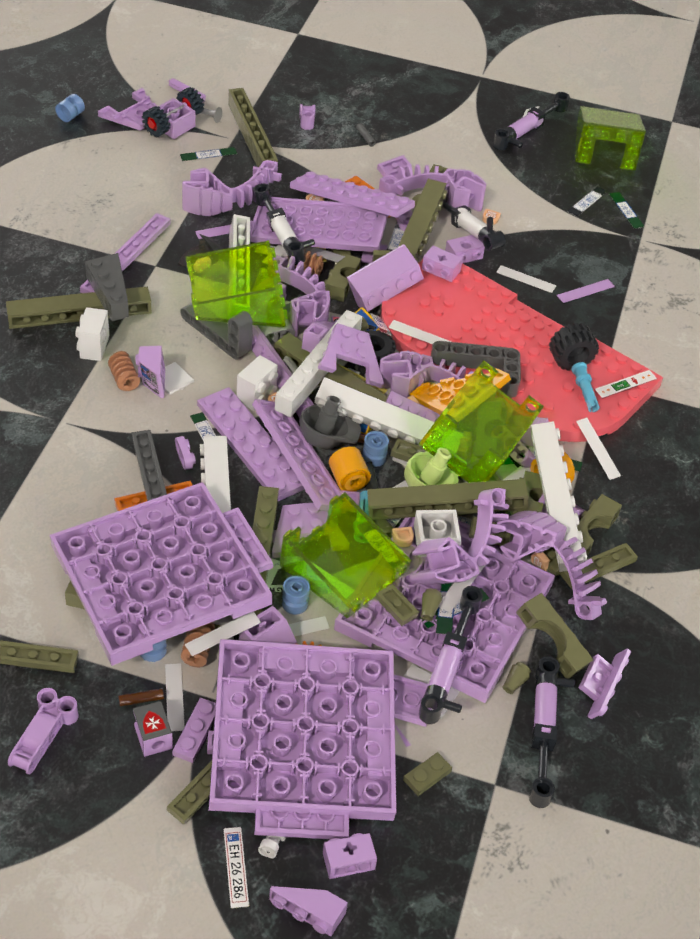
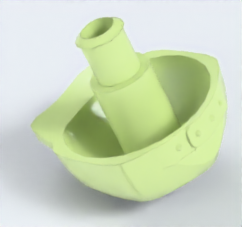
M445 448L418 452L409 459L404 472L405 481L408 487L456 484L459 482L460 467L449 460L451 453Z

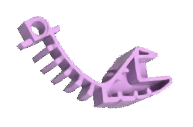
M265 160L259 168L253 166V176L247 182L235 188L227 187L206 168L190 171V181L182 182V209L192 214L211 216L232 210V203L237 202L240 208L244 207V201L247 205L252 204V199L256 202L254 187L261 183L269 185L273 181H281V173H277L278 162Z
M416 164L414 175L411 165H407L406 172H404L403 166H400L397 178L392 174H384L380 178L379 190L384 193H394L395 196L398 194L402 196L403 192L424 188L427 179L446 183V190L448 191L447 203L457 208L466 205L480 212L483 207L486 183L481 177L470 170L448 168L444 173H438L439 166H435L434 173H430L429 165H425L424 173L421 174L420 165Z
M271 254L267 262V275L292 285L307 294L290 301L289 322L295 331L294 336H298V327L308 328L313 322L328 321L330 292L325 291V283L323 281L319 282L317 274L311 277L310 267H307L304 271V262L302 261L298 263L295 269L294 256H291L288 262L287 256L283 258Z
M401 351L381 359L380 372L384 385L380 388H391L390 392L393 391L407 398L417 387L430 380L440 382L442 379L455 377V380L465 378L466 367L462 366L456 375V363L452 362L447 370L445 369L446 360L444 359L441 360L439 366L433 364L431 356L420 355V353L413 351ZM495 393L484 402L495 400ZM480 405L474 410V412L477 413V410L479 409Z
M494 488L483 490L480 492L478 500H474V505L478 506L477 524L472 544L467 553L450 537L423 541L412 552V555L426 554L430 568L412 573L410 580L419 584L434 585L466 581L479 574L478 566L489 563V559L485 556L496 552L495 548L488 545L501 543L502 538L490 534L506 530V526L492 524V522L506 520L509 517L508 514H493V509L506 510L509 508V505L505 504L506 489Z
M537 511L517 512L509 516L508 519L497 522L496 525L506 526L505 531L514 535L512 541L500 547L513 562L532 552L541 553L554 547L564 561L572 584L574 597L569 599L568 604H574L577 616L584 620H594L602 614L601 606L607 603L606 598L586 596V594L594 591L601 585L600 581L585 584V581L598 574L597 569L582 573L581 569L593 563V561L588 559L582 563L578 562L577 556L586 552L583 547L573 552L570 546L576 543L578 539L573 537L568 541L564 540L567 527L560 522L557 523V520L551 515L549 516L542 512L537 513Z

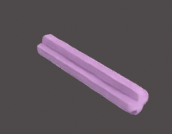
M174 78L169 80V86L179 92L190 87ZM198 91V94H201V99L203 98L205 101L206 95Z

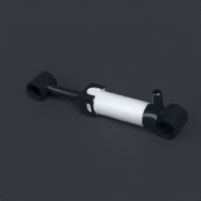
M265 183L256 185L254 187L256 204L258 206H266L269 211L266 212L269 227L277 235L289 259L291 256H294L295 265H298L300 261L305 262L304 248L314 246V239L300 242L289 225L283 208L274 209L271 203L272 198L269 185Z
M447 198L443 200V208L451 213V224L456 228L462 227L480 240L487 251L505 246L506 239L503 232L493 230V217H487L486 225L472 215L471 209L466 205L454 208L447 203Z

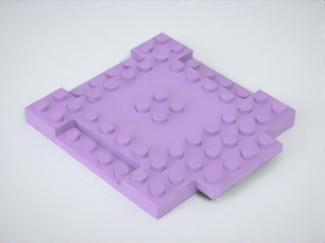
M203 482L50 535L51 546L65 574H68L95 628L96 636L111 666L152 651V645L223 617L231 615L235 619L272 605V593L260 575L261 572L273 568L271 558L240 509L235 508L222 513Z
M409 517L403 520L399 528L412 526L414 533L412 545L409 547L397 546L393 541V537L389 541L408 567L395 573L380 554L336 618L334 630L370 648L375 644L387 651H393V654L433 672L446 634H436L437 624L434 622V620L437 621L435 619L436 615L430 621L435 626L429 629L424 625L427 621L424 620L422 622V619L419 617L422 612V594L428 588L441 591V584L424 585L410 580L412 573L429 569L430 566L427 557L412 555V552L417 548L414 531L415 517ZM458 520L461 535L460 547L467 553L473 541V538H469L471 526ZM494 544L488 546L495 548L496 552L485 556L489 559V563L485 565L470 585L482 588L489 599L482 602L478 613L470 615L463 633V637L468 638L465 651L451 687L483 703H486L503 673L506 663L527 628L516 614V611L524 603L540 593L546 597L555 577L551 573L522 561V558L513 562L500 549L501 546ZM391 584L419 611L417 618L403 626L376 599V593ZM462 612L453 616L452 633H455Z
M220 639L209 810L255 813L254 835L344 839L349 837V818L394 821L396 815L393 651Z

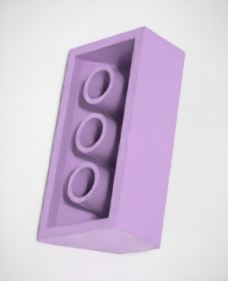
M404 244L347 277L358 307H363L367 312L382 304L383 301L389 300L424 279L418 262Z

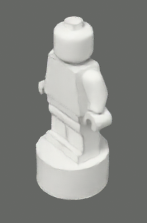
M267 836L266 839L262 840L258 848L259 853L269 858H275L279 849V841H285V837Z

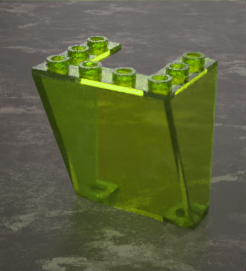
M580 106L577 119L575 162L590 164L596 139L626 143L620 168L636 170L646 133L640 115Z
M269 241L186 256L192 287V305L196 320L228 323L230 318L242 311H246L252 318V325L286 327L285 320L288 319L287 310L282 308L286 307L284 296L280 297V295H283L282 284H278L281 283L280 274L275 272L279 270L277 260H273V258H276L275 249L270 247Z
M484 360L418 444L433 456L436 455L438 448L447 449L451 453V458L446 463L447 467L468 483L488 481L505 462L544 407L530 395L520 405L493 385L491 381L499 371ZM482 369H487L491 375H485ZM527 404H533L536 410L529 409Z
M344 492L330 500L326 523L315 527L309 536L300 538L301 528L299 526L294 530L287 531L283 535L279 566L291 576L305 578L309 582L310 590L348 619L376 597V593L390 586L409 571L412 560Z

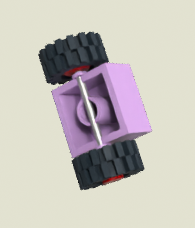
M188 87L180 91L176 99L172 98L158 107L154 106L144 111L142 119H144L142 123H145L144 128H147L146 131L150 132L151 136L159 137L166 134L172 139L195 127V116L204 110L203 106L205 105L202 103L204 100L203 98L201 99V94H198V90H195V88Z

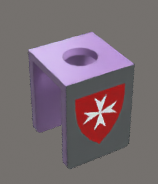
M158 701L134 708L133 713L136 719L134 727L144 757L173 749L172 731L162 702Z

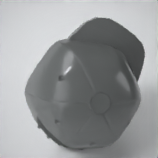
M328 396L325 406L322 408L318 407L317 404L307 407L302 411L299 421L300 430L305 441L325 450L335 448L344 442L357 443L361 427L351 418L339 416L337 410L341 400L336 396Z

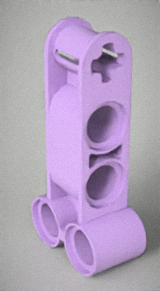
M44 688L38 692L37 702L39 710L8 758V766L12 767L14 765L26 770L27 774H31L62 725H70L77 721L79 717L77 701L72 696H64L58 699L56 691L52 688Z

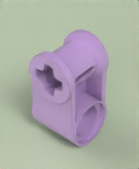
M300 104V126L302 129L311 130L314 128L315 105L303 106V104Z

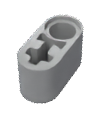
M286 317L264 321L258 326L270 344H274L287 333L295 335V331Z

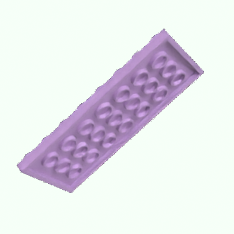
M271 197L274 209L283 208L286 219L300 242L314 239L315 245L311 247L373 252V250H379L388 215L342 202ZM258 206L250 227V242L281 244L275 232H272L269 227L266 214L269 211L266 206Z

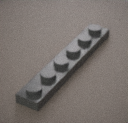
M151 430L131 432L147 501L167 495Z

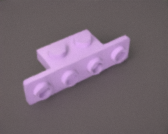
M628 648L616 654L612 664L608 663L599 654L593 656V661L589 664L579 685V689L594 700L588 714L590 719L602 716L607 711L609 699L613 697L615 693L614 688L622 678L623 668L629 662L628 657L631 651Z

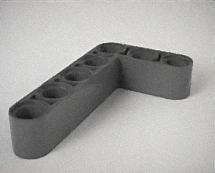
M194 301L180 310L182 318L233 359L237 360L251 351L253 322L248 312H240L230 318L227 324L198 301Z
M436 341L433 343L431 357L434 364L440 365L441 360L444 359L446 360L445 366H450L454 362L456 367L464 366L466 368L483 370L498 368L508 373L511 378L501 388L502 394L509 398H513L518 394L521 369L520 352L517 349L448 341Z

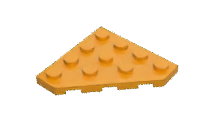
M496 368L491 369L490 373L480 375L477 372L467 374L462 379L455 380V377L442 379L437 384L423 383L412 391L410 396L413 395L421 405L458 423L508 383L511 378L508 373Z

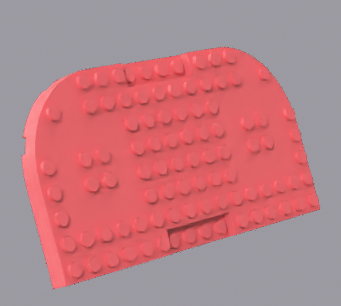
M421 260L418 264L424 279L389 300L382 302L381 319L392 334V340L395 341L396 349L399 352L413 351L420 353V355L431 356L433 344L390 329L389 326L393 320L451 342L517 349L520 352L521 369L518 394L513 398H509L502 394L500 388L495 393V399L502 398L512 406L513 413L511 416L548 418L549 422L554 421L555 428H559L561 439L558 441H587L576 422L584 418H588L598 436L612 434L624 425L660 388L663 377L597 340L599 352L595 355V359L587 364V372L591 375V386L600 408L596 412H589L582 390L576 384L575 374L572 373V370L561 369L549 349L551 337L555 336L554 334L564 326L518 301V294L463 263L459 274L450 282L422 270L423 260ZM456 367V375L461 367ZM466 368L465 375L470 371L474 373L479 372L482 375L490 373V370ZM650 370L657 378L604 398L595 390L596 388Z

